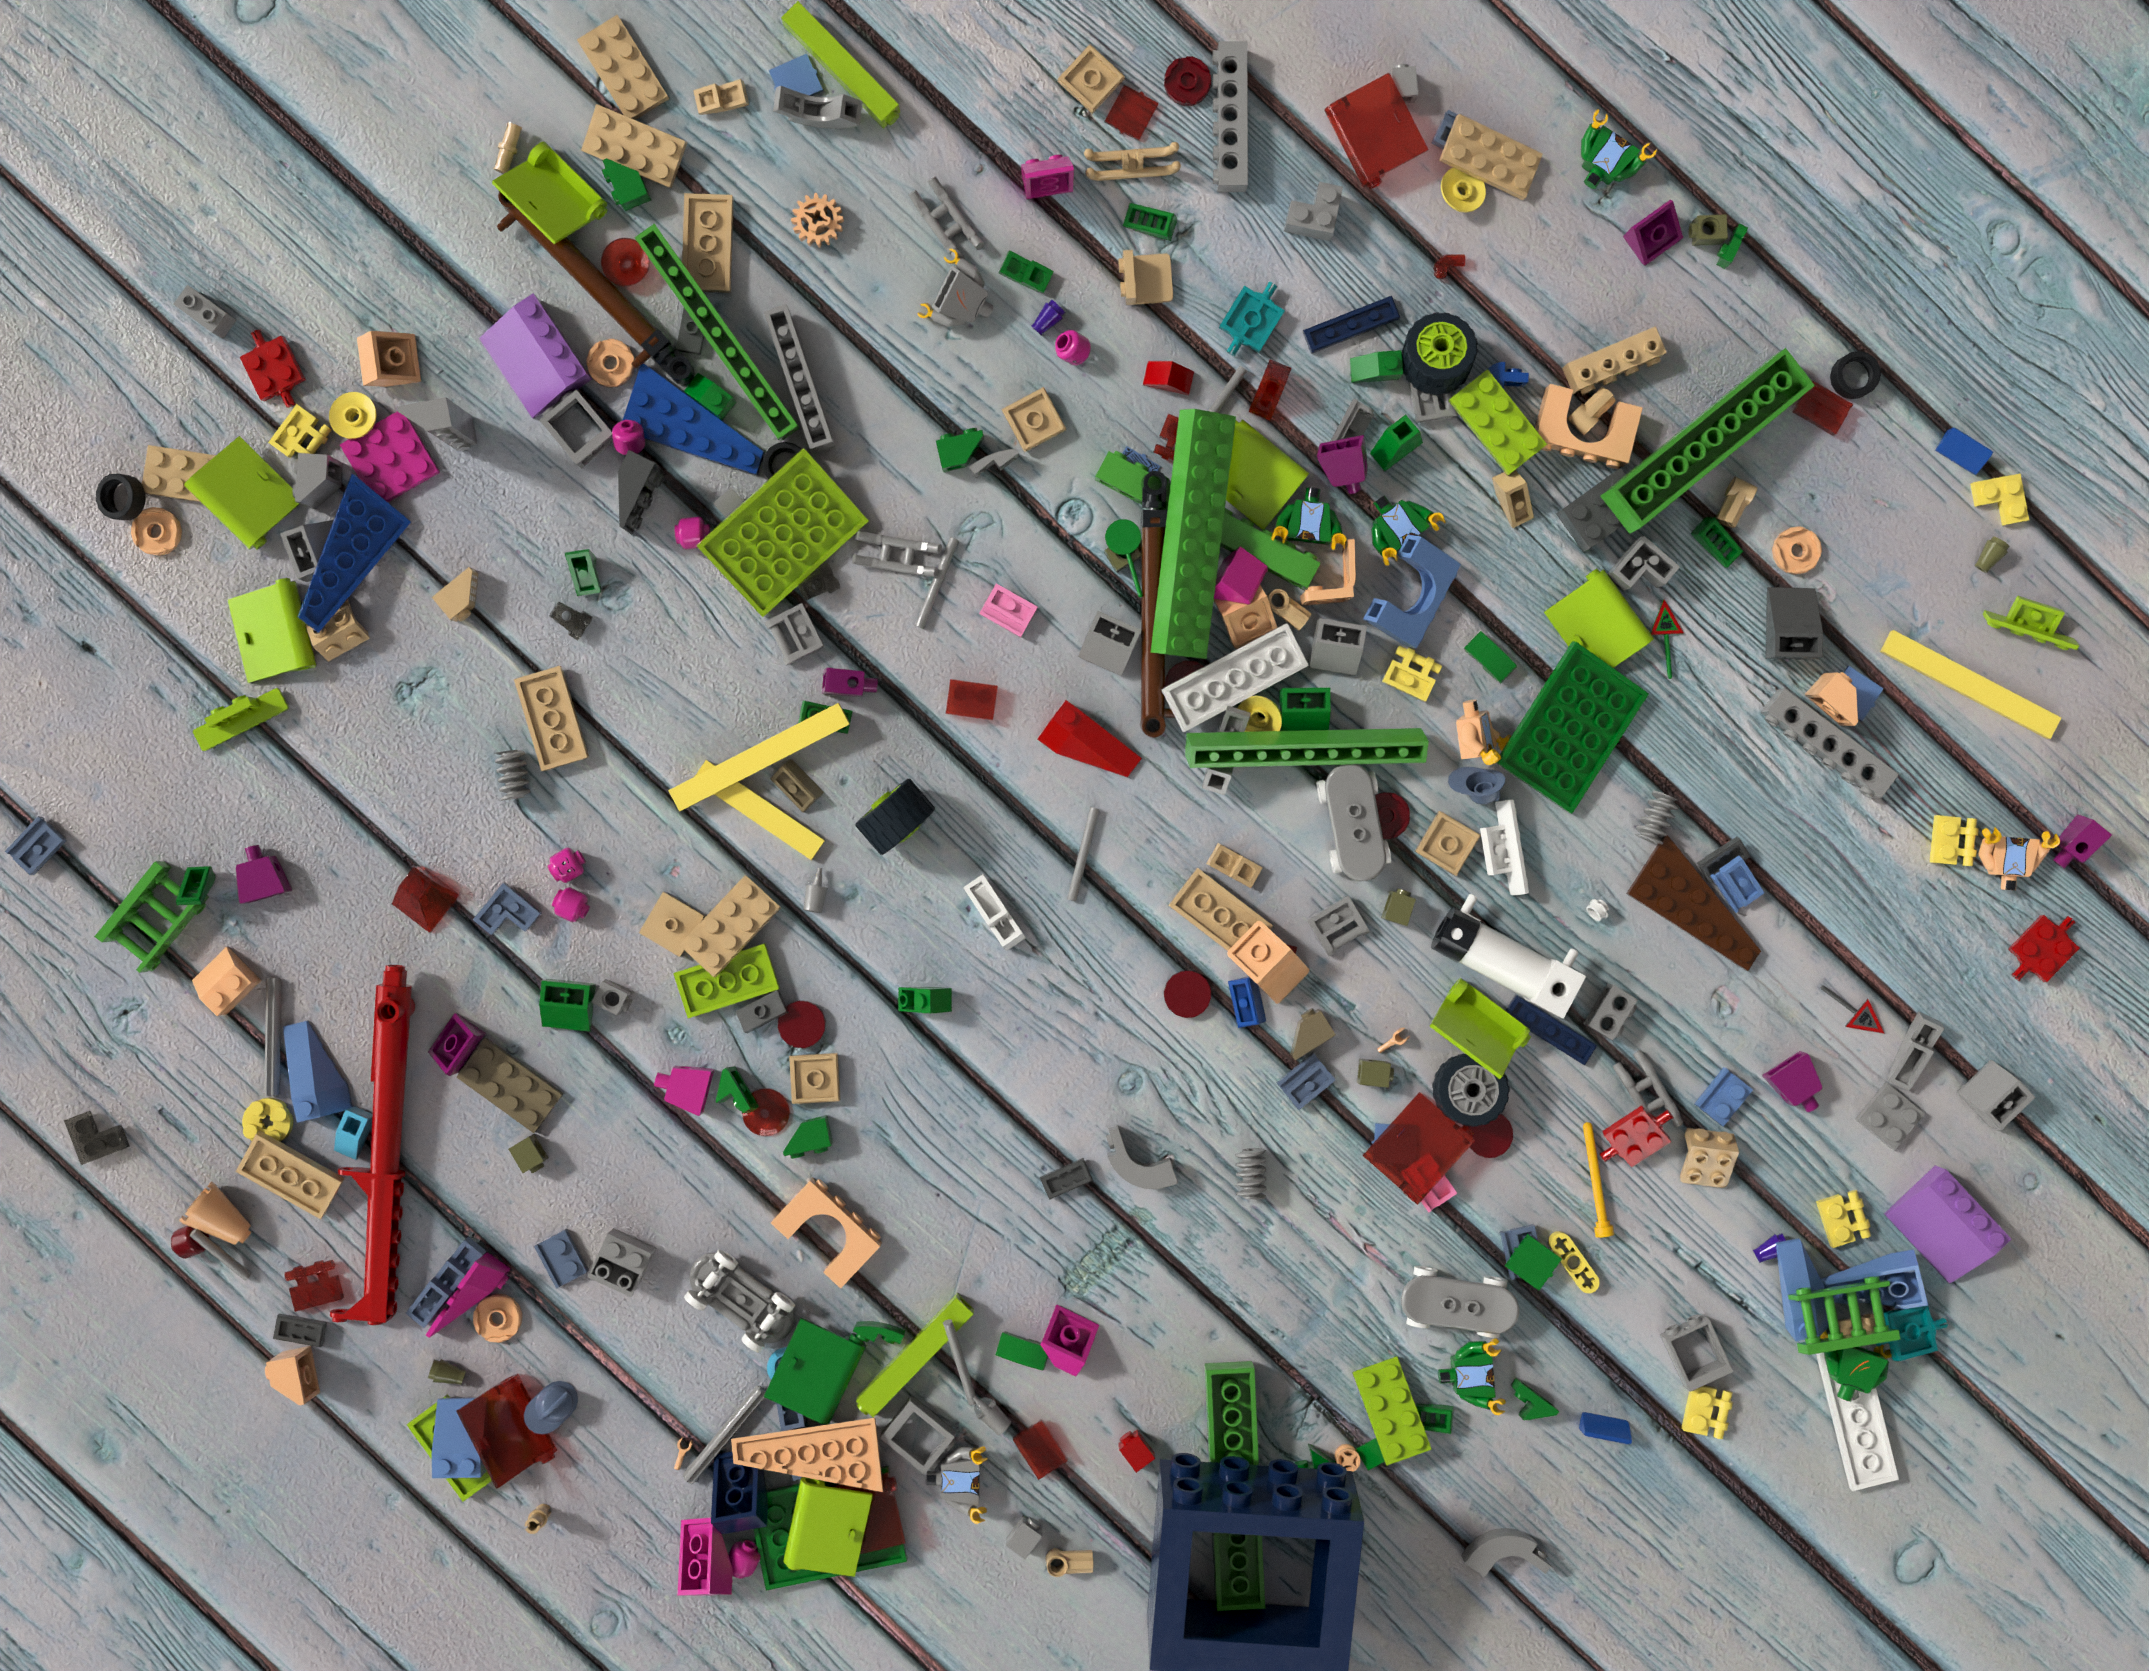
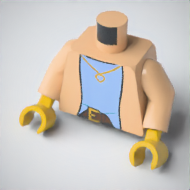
M1477 700L1463 702L1464 715L1456 722L1461 759L1482 757L1486 765L1497 763L1501 756L1494 748L1498 743V747L1502 751L1511 735H1507L1505 738L1499 736L1501 733L1493 729L1489 712L1487 710L1479 711Z
M1996 827L1992 834L1985 828L1982 830L1985 838L1982 840L1978 856L1985 869H1987L1988 874L2002 875V890H2016L2017 877H2030L2050 849L2060 844V839L2057 834L2050 839L2051 835L2048 831L2042 833L2043 842H2040V839L2002 837Z

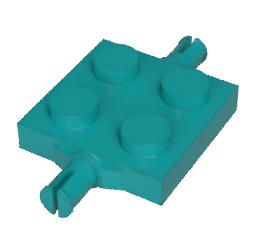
M1268 282L1263 293L1254 292L1244 285L1220 324L1219 329L1234 339L1228 350H1226L1230 354L1234 348L1232 356H1236L1241 345L1248 346L1260 353L1284 314L1285 310L1275 305L1270 299L1277 288L1275 284L1271 288L1272 282Z
M1928 1305L1884 1312L1886 1325H1889L1891 1329L1899 1330L1901 1340L1877 1343L1876 1345L1881 1346L1888 1343L1893 1361H1902L1938 1351L1935 1339L1936 1330L1947 1328L1948 1324H1944L1947 1323L1945 1318L1934 1321L1930 1315Z

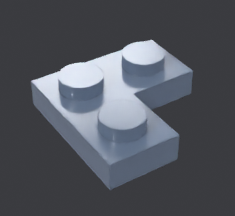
M502 883L474 917L473 921L490 935H493L507 918L526 932L542 912L507 883Z

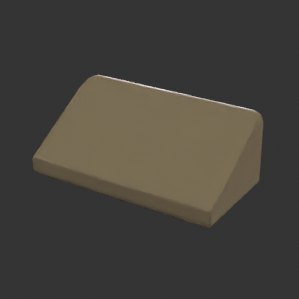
M792 759L784 763L770 778L803 813L824 793Z

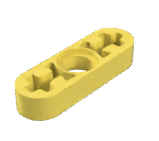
M1561 1231L1553 1232L1548 1239V1245L1552 1252L1562 1258L1560 1263L1581 1291L1584 1293L1595 1292L1600 1284L1598 1276L1567 1234ZM1557 1238L1565 1239L1563 1245L1569 1250L1565 1253L1559 1246L1555 1247ZM1571 1256L1579 1257L1580 1264L1577 1268L1572 1269L1568 1267L1567 1262ZM1583 1271L1589 1279L1593 1278L1590 1281L1592 1285L1589 1287L1587 1285L1582 1286L1585 1281L1578 1273Z

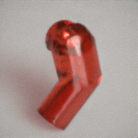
M1465 254L1443 255L1434 264V276L1437 279H1444L1451 267L1465 266Z

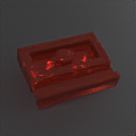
M1812 380L1815 386L1800 397L1792 412L1834 436L1840 429L1853 404Z
M950 679L946 714L993 721L998 686Z
M1042 1419L1013 1437L1014 1443L1038 1480L1068 1461V1458Z

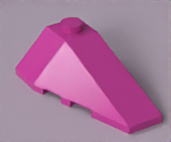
M488 1252L476 1260L457 1286L459 1289L448 1300L447 1304L449 1306L441 1311L426 1333V1336L429 1338L495 1289L499 1288L501 1290L509 1279L506 1275L511 1268Z

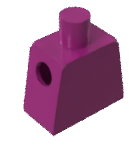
M1364 435L1320 443L1317 459L1331 485L1334 487L1345 485L1349 494L1359 492L1361 490L1360 482L1366 480L1368 471Z
M827 667L823 670L822 694L861 697L863 692L876 693L878 679L864 677V671ZM848 679L855 680L856 687H849Z
M2077 814L2059 836L2060 844L2057 847L2061 851L2053 858V861L2063 869L2073 859L2083 863L2112 834L2095 820Z
M260 845L245 848L248 862L236 865L240 904L251 903L292 891L291 885L276 856L263 857Z
M1799 1051L1762 1075L1787 1104L1797 1106L1801 1103L1806 1112H1811L1819 1107L1813 1095L1822 1090V1085L1808 1053Z

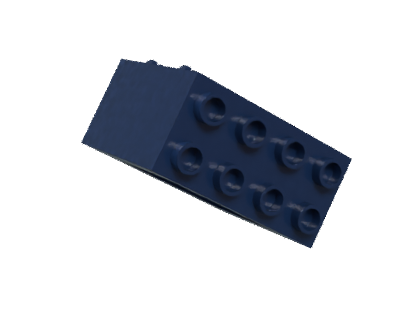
M1189 1453L1175 1454L1171 1460L1160 1459L1147 1607L1150 1671H1348L1364 1529V1518L1353 1472L1347 1471L1344 1466L1332 1462L1322 1463L1317 1469L1298 1468L1294 1462L1284 1459L1273 1460L1269 1463V1466L1249 1465L1247 1460L1237 1456L1224 1457L1220 1463L1201 1462L1197 1456ZM1193 1531L1315 1539L1309 1606L1265 1604V1609L1217 1611L1215 1601L1187 1599Z

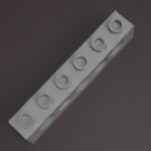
M1219 41L1217 50H1213L1212 63L1217 65V74H1213V89H1217V98H1213V113H1217V122H1213V137H1217V145H1213V160H1217V169H1213V184H1217V192H1246L1248 186L1247 41ZM1232 66L1236 71L1234 73H1227L1224 67ZM1230 89L1236 95L1234 97H1227L1224 91ZM1231 113L1236 119L1234 121H1227L1224 115ZM1232 137L1236 143L1228 145L1224 142V139ZM1233 161L1236 167L1228 169L1225 167L1224 162Z
M787 304L764 311L811 452L815 454L836 447Z
M1785 688L1776 690L1760 712L1765 716L1764 720L1774 727L1779 726L1784 730L1783 734L1792 741H1799L1804 745L1802 748L1807 753L1813 756L1816 754L1822 759L1821 763L1831 770L1836 769L1841 773L1840 777L1844 781L1856 784L1860 787L1859 791L1868 798L1883 797L1899 775ZM1788 711H1791L1794 715L1791 723L1786 719ZM1807 725H1810L1813 730L1810 737L1805 733ZM1826 739L1831 742L1830 751H1827L1824 747ZM1846 753L1850 756L1849 765H1846L1843 761ZM1864 768H1867L1869 771L1867 780L1862 776Z

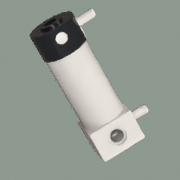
M1472 894L1468 895L1461 910L1455 907L1450 909L1435 933L1431 944L1432 950L1467 966L1519 994L1527 1002L1551 1015L1564 1019L1586 978L1585 975L1571 968L1578 955V951L1571 948L1563 963L1538 954L1469 915L1477 901V897ZM1556 983L1557 988L1555 992H1552L1553 985Z

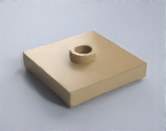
M1090 44L1058 78V83L1093 114L1125 80V76Z
M1044 387L1002 409L1024 453L1066 431V427Z
M1438 811L1414 852L1452 875L1457 876L1481 835L1443 812Z
M664 891L639 933L681 957L685 950L679 944L704 919L705 915Z
M838 1053L789 1056L792 1104L836 1102L841 1100Z

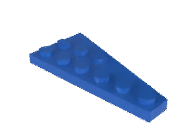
M645 364L640 365L623 420H633L641 424L646 440L756 476L758 475L765 454L761 449Z
M354 474L350 476L298 614V618L317 633L323 629L411 523L410 520Z

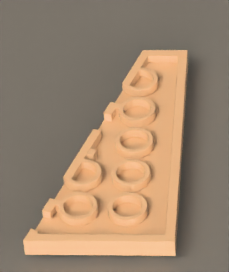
M876 1418L731 1439L733 1464L884 1492Z

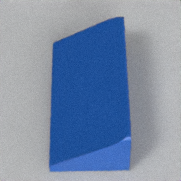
M1956 428L1947 430L1935 451L1974 475L1980 471L1993 454L1992 450Z
M1249 976L1228 981L1238 1028L1266 1022L1259 985Z
M1582 1412L1579 1429L1585 1436L1629 1445L1632 1443L1630 1426L1627 1420Z

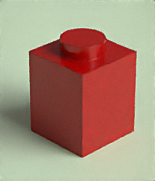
M1138 1429L1133 1433L1129 1431L1120 1438L1121 1442L1118 1443L1119 1451L1136 1473L1155 1459L1154 1451Z

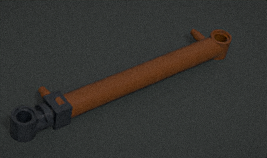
M499 191V201L508 214L497 225V229L503 232L516 220L642 347L643 351L631 363L635 369L651 358L675 383L687 385L693 380L695 373L690 361L671 344L670 340L659 329H656L567 237L553 244L513 204L508 203V199ZM679 366L687 367V371L683 375H676L675 371Z
M1160 471L1149 472L1143 477L1141 482L1142 508H1149V510L1141 511L1143 596L1141 598L1140 728L1144 734L1153 738L1159 737L1165 731V718H1175L1171 708H1165V696L1161 690L1165 688V654L1151 653L1167 520V510H1159V508H1166L1167 478ZM1150 477L1159 479L1160 487L1158 490L1149 488L1148 480ZM1154 718L1158 720L1159 727L1151 732L1148 731L1146 725L1150 719Z

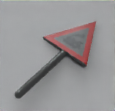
M1824 985L1820 987L1821 990L1854 1013V1016L1845 1027L1884 1033L1868 998L1856 1010Z

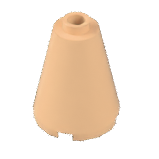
M211 1181L208 1184L210 1190L205 1188L187 1209L185 1215L188 1217L186 1218L182 1215L179 1221L236 1245L238 1241L243 1244L251 1234V1231L248 1230L251 1226L250 1223L217 1185Z

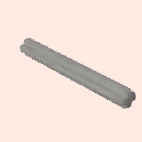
M277 977L267 978L264 1094L271 1097L279 1095L281 979Z
M761 1386L754 1388L683 1473L685 1481L693 1484L764 1400L766 1392Z

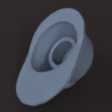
M1461 767L1452 771L1448 777V784L1455 792L1469 795L1473 802L1482 805L1499 801L1500 790L1505 785L1506 779L1501 772L1496 770Z
M556 1381L541 1390L525 1408L524 1421L528 1429L537 1434H547L557 1429L568 1419L578 1403V1396L574 1387L568 1382Z

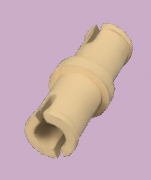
M507 122L502 143L499 142L498 145L500 150L495 167L493 168L495 171L503 174L509 171L513 156L518 151L516 146L522 127Z
M540 1504L529 1514L528 1520L525 1522V1527L528 1526L525 1530L528 1533L535 1534L546 1525L551 1511H549L550 1507L547 1504Z

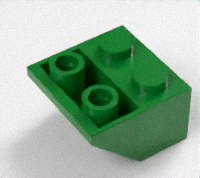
M1282 688L1279 690V703L1282 714L1280 731L1329 730L1331 714L1330 688Z
M556 979L542 980L539 1001L542 1027L590 1032L594 1005L591 1002L595 996L596 984Z

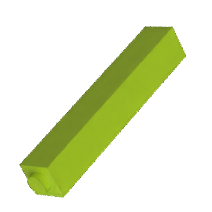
M797 1L781 17L783 26L853 98L863 101L862 107L883 129L888 124H894L899 118V104Z
M956 1293L860 1392L856 1399L859 1410L865 1415L869 1414L874 1417L948 1341L943 1322L951 1319L957 1332L974 1314V1308Z

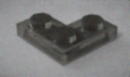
M91 1111L64 1120L81 1165L130 1147L122 1124L98 1132Z

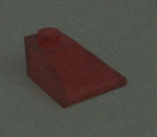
M414 866L399 885L392 905L431 933L460 895L423 866Z

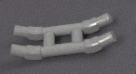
M936 176L928 180L934 193L942 203L936 209L930 211L917 190L908 195L953 259H955V253L949 249H954L960 259H965L951 240L961 231H963L966 238L977 250L984 247L982 240L966 221ZM949 212L956 224L944 231L937 219Z
M862 531L857 532L856 540L882 545L880 559L854 554L853 564L919 576L937 577L938 568L913 565L915 550L927 553H941V544L907 540ZM891 547L905 549L903 563L889 561Z
M1641 1050L1635 1052L1633 1056L1647 1076L1645 1079L1635 1084L1621 1062L1613 1066V1069L1637 1107L1642 1105L1648 1113L1652 1114L1664 1106L1673 1115L1674 1118L1671 1120L1675 1127L1683 1124L1675 1103L1661 1083L1652 1064ZM1653 1086L1659 1098L1646 1104L1640 1092Z

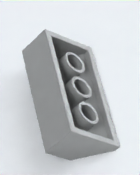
M447 397L397 407L399 413L452 448H456L457 451L468 450L471 448L470 445L477 444L472 416Z

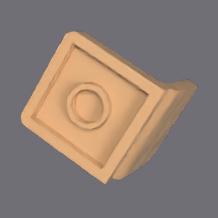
M1354 539L1346 541L1345 549L1342 546L1343 588L1323 590L1322 586L1308 587V590H1305L1300 596L1301 606L1348 602L1354 597L1353 586L1356 579Z
M1261 585L1250 604L1214 599V603L1223 618L1230 641L1236 649L1277 628L1268 597Z
M1257 921L1227 953L1229 958L1259 985L1276 1004L1280 1003L1310 971L1301 959L1261 921Z

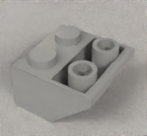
M298 453V459L294 463V471L297 474L296 484L293 485L295 502L311 509H317L341 488L343 463L329 455Z
M334 520L306 524L280 533L297 579L305 582L312 580Z
M1097 611L1078 657L1122 676L1142 630Z
M1319 618L1316 621L1309 668L1356 676L1364 649L1367 626Z
M1993 1060L1984 1065L1956 1092L1989 1127L2002 1130L2035 1098L2020 1080Z
M613 1228L607 1234L588 1278L632 1297L650 1264L656 1248Z

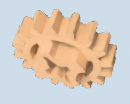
M814 193V199H810L808 195H805L806 202L803 203L798 200L797 203L800 208L792 210L793 214L797 216L791 218L792 224L797 225L793 230L795 234L800 233L799 239L801 242L807 238L808 246L816 242L818 248H821V242L823 241L830 245L829 239L831 237L835 240L838 239L835 232L843 231L842 226L838 224L844 222L843 216L839 215L842 213L840 207L834 208L836 201L832 199L828 202L826 194L823 195L822 199L818 197L817 193ZM827 209L833 214V220L826 216ZM818 217H821L822 221L814 224L813 219L817 220ZM802 221L809 224L808 232L803 228Z

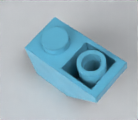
M356 1106L346 1109L336 1130L334 1151L357 1160L371 1130L373 1114Z

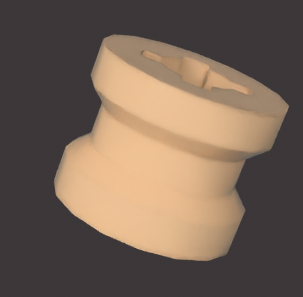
M1342 1444L1335 1450L1334 1456L1337 1464L1344 1466L1347 1471L1354 1472L1358 1469L1361 1461L1355 1447L1350 1444Z

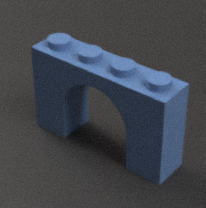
M1408 534L1397 556L1413 566L1420 574L1422 590L1418 601L1410 609L1402 611L1388 601L1374 598L1363 619L1400 644L1417 649L1419 643L1423 640L1429 624L1433 621L1440 603L1444 600L1449 586L1457 576V571L1461 564L1423 537Z

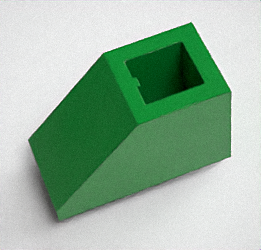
M607 158L602 160L605 169H602V173L606 182H611L614 191L611 194L616 205L621 204L623 209L627 211L652 201L638 171Z
M1404 415L1385 430L1370 452V455L1385 472L1423 443L1421 433L1407 415Z
M970 428L964 430L962 435L954 436L953 433L940 436V440H936L943 472L967 467L984 440L982 430L977 431V428Z
M898 987V1011L929 1014L952 1012V988Z
M828 1116L804 1120L787 1144L783 1155H790L791 1159L805 1156L804 1152L814 1150V1154L828 1151V1147L833 1144Z

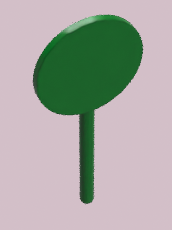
M1120 519L1114 521L1107 528L1105 534L1106 544L1112 552L1126 555L1138 597H1142L1143 594L1131 557V553L1140 545L1141 532L1134 522Z

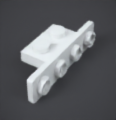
M1514 800L1496 801L1499 825L1480 828L1487 874L1489 876L1507 873L1510 895L1528 894V880Z

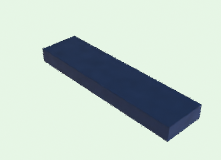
M1391 295L1303 330V335L1312 354L1397 321L1401 317Z
M1516 994L1505 1010L1529 1028L1531 1033L1582 1065H1586L1598 1046Z

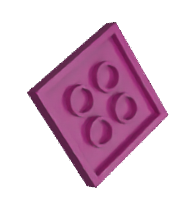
M398 411L374 424L371 431L365 436L357 439H348L340 444L358 478L387 502L392 501L440 473L410 419Z

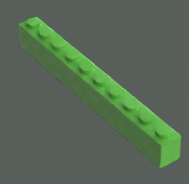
M653 224L634 237L777 439L781 442L800 429L657 226Z
M1108 451L1095 476V481L1142 505L1141 482L1143 477L1149 473V468L1139 462H1136L1135 465L1127 461V456L1118 451L1114 453ZM1150 477L1148 480L1149 488L1158 490L1160 487L1159 479ZM1167 478L1166 508H1159V510L1168 511L1171 484L1168 483L1170 481L1169 478ZM1225 508L1220 547L1233 552L1241 546L1267 565L1268 572L1304 591L1309 587L1321 564L1316 561L1317 557L1307 551L1304 554L1295 549L1296 546L1289 541L1282 543L1277 539L1271 540L1272 532L1266 529L1259 531L1253 527L1254 523L1245 518L1239 520L1233 517V512Z
M1422 728L1186 733L1185 756L1190 768L1426 763L1429 741Z

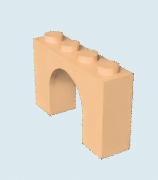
M1549 384L1545 388L1535 426L1536 431L1547 443L1541 450H1558L1561 455L1567 457L1581 456L1584 461L1590 463H1597V461L1605 462L1607 467L1620 469V467L1629 463L1643 407L1618 402L1613 407L1608 430L1604 438L1598 442L1588 443L1577 439L1568 428L1567 413L1573 389Z
M812 1177L772 1220L771 1224L789 1239L812 1216L825 1214L836 1218L844 1227L846 1244L843 1250L825 1268L823 1273L841 1289L878 1250L882 1244L879 1240L881 1236L873 1228L868 1230L862 1224L863 1219L856 1212L850 1213L845 1208L846 1203L839 1196L835 1195L833 1197L827 1191L829 1188L822 1180L818 1179L816 1181Z

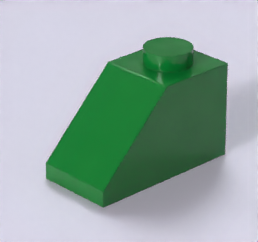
M1401 350L1374 352L1350 358L1351 383L1399 380L1403 375Z
M700 373L696 374L684 390V393L721 421L724 420L737 403L730 394Z

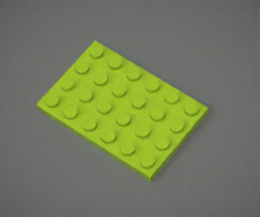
M803 448L696 546L754 609L764 617L869 520Z

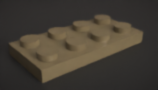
M484 1038L456 1077L532 1133L539 1129L564 1094L488 1038Z

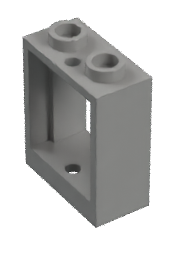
M575 390L574 392L569 391L561 398L562 402L555 408L554 406L548 408L542 414L543 417L539 421L575 464L582 469L613 443L612 430L582 394ZM579 401L602 431L575 453L553 427L552 423Z
M1693 1315L1687 1318V1322L1681 1325H1671L1665 1329L1664 1333L1660 1334L1682 1385L1691 1392L1733 1372L1710 1320L1704 1315ZM1702 1327L1717 1360L1687 1374L1672 1341Z
M911 1395L881 1432L880 1439L925 1475L929 1469L933 1471L941 1461L939 1456L943 1451L948 1452L956 1442L954 1439L956 1431ZM913 1412L944 1436V1439L925 1462L894 1438V1435Z

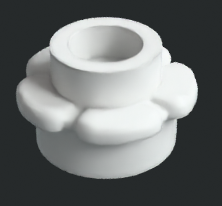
M1592 899L1586 907L1588 914L1596 921L1608 917L1607 911L1609 908L1603 900Z

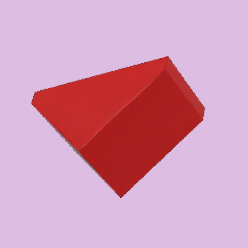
M1148 361L1143 385L1189 396L1194 371L1173 361Z

